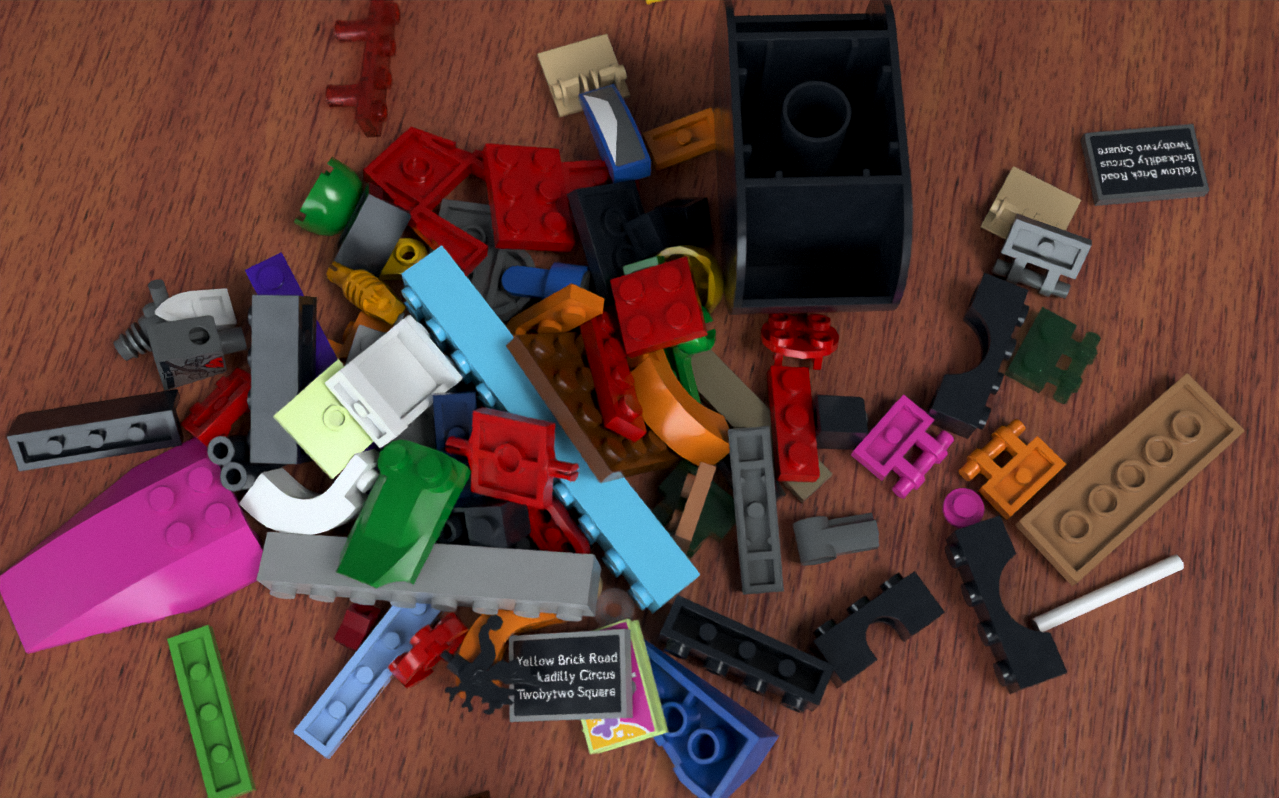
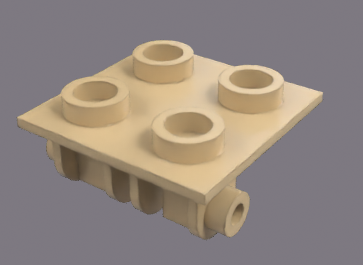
M607 34L537 54L560 117L583 111L578 94L614 84L623 99L630 97L625 83V79H627L623 64H618Z
M1013 166L981 228L1006 239L1016 214H1020L1066 231L1081 200Z

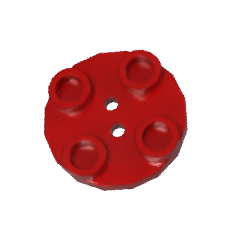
M788 313L769 314L768 322L763 324L760 333L763 345L773 351V366H782L784 355L800 359L812 358L813 370H821L823 357L837 350L840 336L836 329L830 326V317L823 314H811L808 317L791 316Z

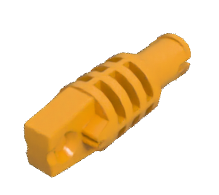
M335 261L332 263L337 268V271L328 268L327 278L342 288L343 296L368 316L390 325L397 321L398 316L403 313L406 306L387 284L364 269L352 270Z

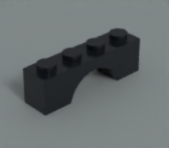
M987 273L983 274L974 289L963 321L975 332L981 347L980 363L969 372L945 374L936 387L927 410V414L935 419L932 425L966 439L972 435L976 428L983 430L991 412V408L985 406L990 394H997L1004 378V373L999 372L1002 360L1008 361L1017 343V339L1011 337L1015 326L1021 328L1030 306L1024 304L1029 290Z
M999 515L955 530L946 539V557L951 567L957 568L963 581V584H961L963 598L969 607H974L979 619V623H977L978 634L986 647L990 646L996 660L993 668L1001 686H1007L1009 694H1013L1068 673L1051 633L1034 631L1020 625L1008 614L1001 601L999 593L1000 576L1007 562L1016 555L1001 516Z

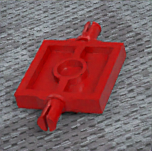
M482 407L473 411L472 433L469 440L450 436L446 442V446H449L446 448L447 453L468 458L471 469V492L545 509L552 505L554 477L574 482L579 475V472L576 471L579 469L577 463L556 459L554 452L555 422Z

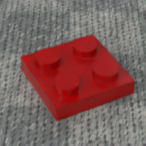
M687 256L610 280L625 351L630 358L708 335L691 261Z

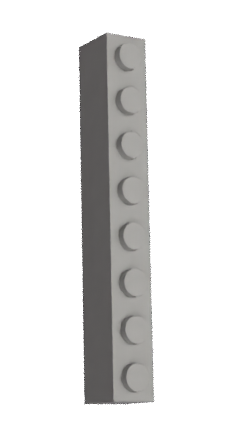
M267 532L257 581L270 590V595L282 599H294L296 594L310 595L311 599L321 602H334L335 597L350 598L351 602L361 605H374L375 600L390 601L391 605L400 608H415L416 603L431 604L433 609L447 612L456 611L457 606L472 607L474 612L486 615L498 614V609L514 610L515 615L526 618H538L540 613H553L561 620L581 621L582 616L595 617L601 566L594 554L435 543L414 585L401 581L374 588L336 573L340 553L348 537Z

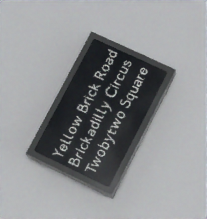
M1193 124L1084 133L1080 139L1095 206L1204 197L1209 192Z

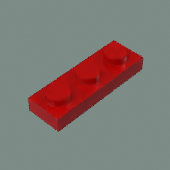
M770 366L767 371L776 481L816 482L820 477L809 368Z

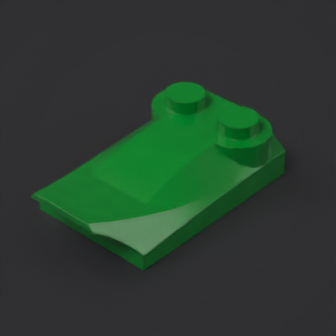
M399 439L387 444L379 454L378 468L381 472L340 553V560L336 570L338 574L374 588L401 581L414 585L471 474V471L465 464L441 451L408 440Z

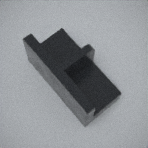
M368 182L352 216L334 247V261L352 270L364 269L379 278L411 219L410 211L383 199V188Z

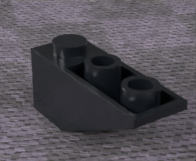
M486 495L459 498L435 543L508 548L531 533L527 505Z

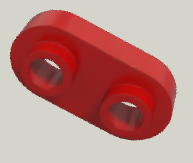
M552 496V505L545 508L551 514V520L545 516L544 509L527 506L531 533L529 535L541 551L572 553L568 549V543H571L575 553L590 554V545L587 538L559 499Z

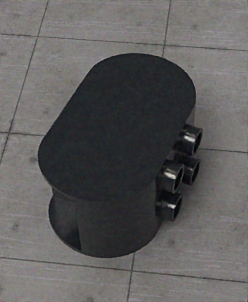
M720 0L716 20L714 51V127L721 263L725 284L724 297L728 314L896 310L905 291L910 266L913 234V196L897 29L891 1L870 0L865 13L735 16L732 0Z

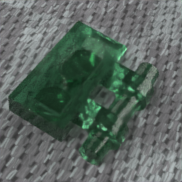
M1042 307L1004 375L1037 393H1040L1045 384L1049 382L1057 387L1053 394V399L1059 403L1067 404L1072 393H1077L1083 383L1081 376L1087 365L1093 364L1098 355L1096 348L1101 337L1094 332H1087L1082 342L1075 341L1071 336L1077 325ZM1062 353L1072 358L1067 370H1061L1056 367Z

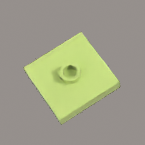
M339 359L273 416L331 479L347 466L356 453L363 452L374 442L325 384L327 380L344 367Z

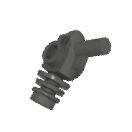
M161 279L153 280L148 284L153 302L142 308L144 315L138 319L139 325L136 322L132 323L131 329L128 328L125 331L126 335L121 333L119 338L113 342L118 353L126 361L133 357L138 358V352L142 355L146 354L147 351L152 352L146 329L147 325L168 322L155 315V310L161 303L170 298L165 283Z

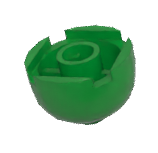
M331 157L327 163L334 169L331 173L326 170L320 174L300 209V212L306 214V217L304 218L299 215L294 221V224L318 236L331 237L340 234L347 225L364 192L362 181L356 172L334 157Z

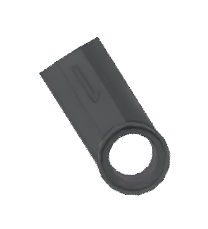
M872 513L828 520L826 516H817L799 520L792 524L800 562L803 566L822 564L835 560L840 555L875 550L879 547V531Z

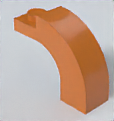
M663 349L634 358L626 356L630 373L635 380L634 387L638 402L643 409V420L667 446L697 466L700 465V462L714 466L730 453L729 426L725 417L701 405L684 389L674 375Z

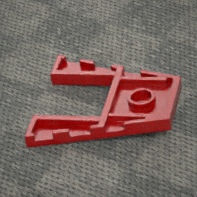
M410 127L363 169V180L367 184L370 182L383 188V199L410 211L411 219L408 225L433 250L442 245L466 277L487 257L488 245L432 212L470 173L486 182L482 151L476 149L471 153L456 148V142Z

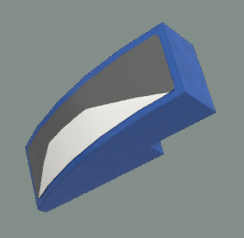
M612 84L578 94L601 160L605 161L612 182L618 183L650 176L651 159L636 123L616 86Z

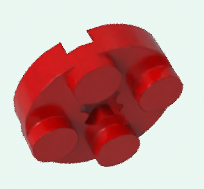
M454 612L449 613L435 626L434 630L430 625L420 629L409 641L413 648L409 652L406 651L399 655L388 666V670L405 688L414 687L434 673L431 668L441 660L446 662L440 657L445 649L452 655L457 652L462 646L469 629Z

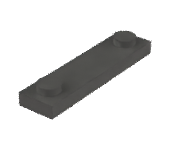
M769 426L728 429L742 593L745 595L784 591L770 428Z

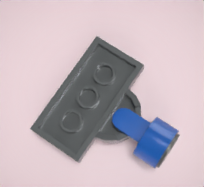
M449 199L442 200L439 211L440 217L488 245L487 257L467 278L501 321H510L511 318L530 308L534 303L542 301L571 283L594 293L595 285L588 266L554 262L550 270L536 268L531 255L525 250L495 248L489 205ZM431 247L429 250V254L434 251ZM424 319L418 322L427 329L428 333H430V330L428 329Z

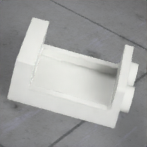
M408 315L327 380L325 384L377 446L381 448L401 434L408 427L407 425L433 404L434 393H445L460 382L462 376L456 370L452 359L443 354L430 339L427 329L422 324L416 322L411 315Z

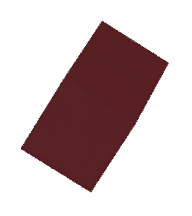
M353 603L347 608L342 624L333 640L356 652L374 630L381 610L372 605Z

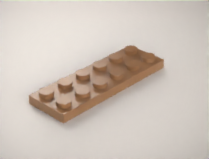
M1186 373L1018 521L1015 526L1073 586L1245 430Z

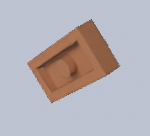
M700 462L696 475L688 473L680 497L688 500L683 512L675 509L668 529V533L675 536V543L685 555L689 549L716 470L715 466Z

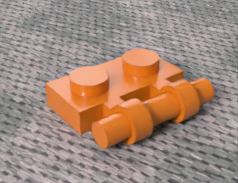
M1013 419L1006 427L1000 426L992 433V440L982 449L976 448L967 456V462L958 470L959 474L966 481H971L978 473L983 474L989 480L978 492L1006 520L1067 465L1038 436L1026 446L1018 438L1026 430L1024 424L1018 419ZM1002 451H1008L1013 458L1001 469L993 460Z

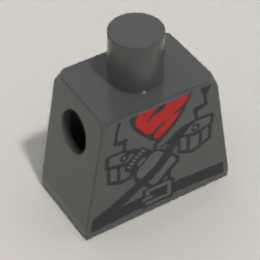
M210 315L146 326L154 360L165 391L222 374L227 371L224 355L247 350L241 326L217 332L214 317Z

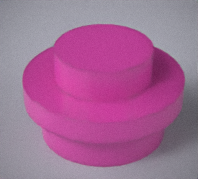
M955 489L944 499L943 514L946 520L954 527L961 529L976 524L983 517V501L976 492L970 489Z

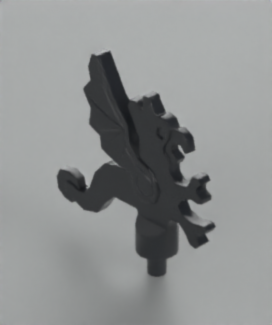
M498 615L490 616L487 619V624L481 627L478 634L481 652L472 663L468 662L459 653L453 656L446 649L440 655V657L448 662L446 668L461 681L456 687H447L445 693L450 694L449 701L452 702L456 694L464 691L466 699L461 707H467L468 712L473 711L471 700L475 696L482 698V704H489V709L483 710V713L486 715L493 714L495 709H500L503 705L512 706L514 702L509 699V696L514 695V690L498 687L492 681L499 680L504 685L524 684L538 687L540 684L538 678L531 674L530 667L519 665L515 659L508 663L501 660L491 667L496 657L495 646L490 639L489 631H497L501 628L503 621Z

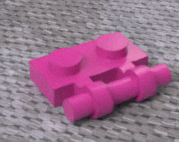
M903 394L855 448L851 456L881 481L893 470L899 475L900 479L892 487V491L898 497L905 499L912 489L918 490L925 482L924 475L934 464H940L948 455L947 449L954 442V438L944 430L935 439L925 432L935 419ZM915 444L921 449L922 454L913 464H910L903 456Z

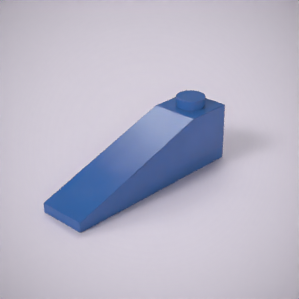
M644 639L668 728L667 733L654 736L653 738L659 747L663 746L675 766L673 771L680 782L698 798H728L756 772L779 735L746 708Z

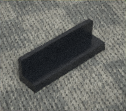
M178 389L19 414L7 435L18 470L20 472L182 446L184 435L176 411L180 394Z

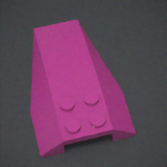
M194 437L184 442L182 446H176L132 468L0 575V593L26 653L30 654L85 640V637L100 633L108 634L120 631L124 627L144 622L152 623L164 620L167 616L179 613L187 614L199 611L257 581L264 545L259 535L251 529L234 491H229L222 485L220 474L224 465H216L210 460L207 453L208 448Z

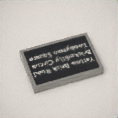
M618 629L516 635L509 638V662L515 659L519 665L529 666L531 674L536 676L540 682L538 687L524 684L509 685V689H513L515 692L513 696H510V700L514 702L512 706L510 705V722L633 718L630 630Z

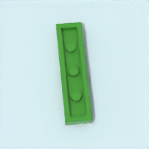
M206 625L168 638L167 641L208 798H235L256 790L213 627Z

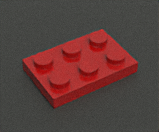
M485 143L482 157L495 248L571 252L575 240L559 149Z

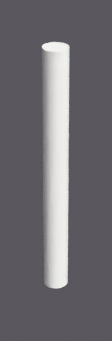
M1172 555L1031 619V624L1035 631L1045 632L1184 568L1183 562L1178 555Z

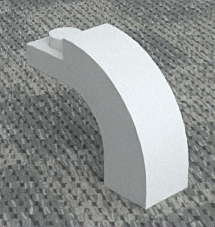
M375 449L356 453L333 485L323 494L306 489L283 468L263 472L245 494L239 505L257 521L281 533L313 535L345 525L358 518L368 498L365 492L374 486L379 476L378 457L380 453Z

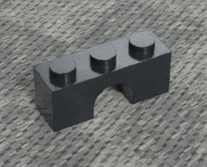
M915 571L905 578L902 577L900 572L895 574L879 586L883 593L870 601L867 595H865L846 609L850 614L849 617L838 624L832 618L812 632L817 639L808 648L816 658L835 666L830 679L837 689L878 660L866 641V632L869 625L874 623L887 624L905 642L945 613Z

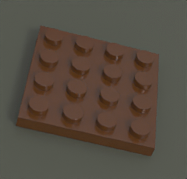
M581 332L516 335L506 345L600 483L678 466L686 461V459L667 446L645 421L647 433L636 443L605 427Z

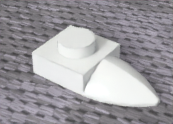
M227 288L179 293L165 300L155 310V315L168 322L207 315L213 316L217 331L232 329L237 324Z

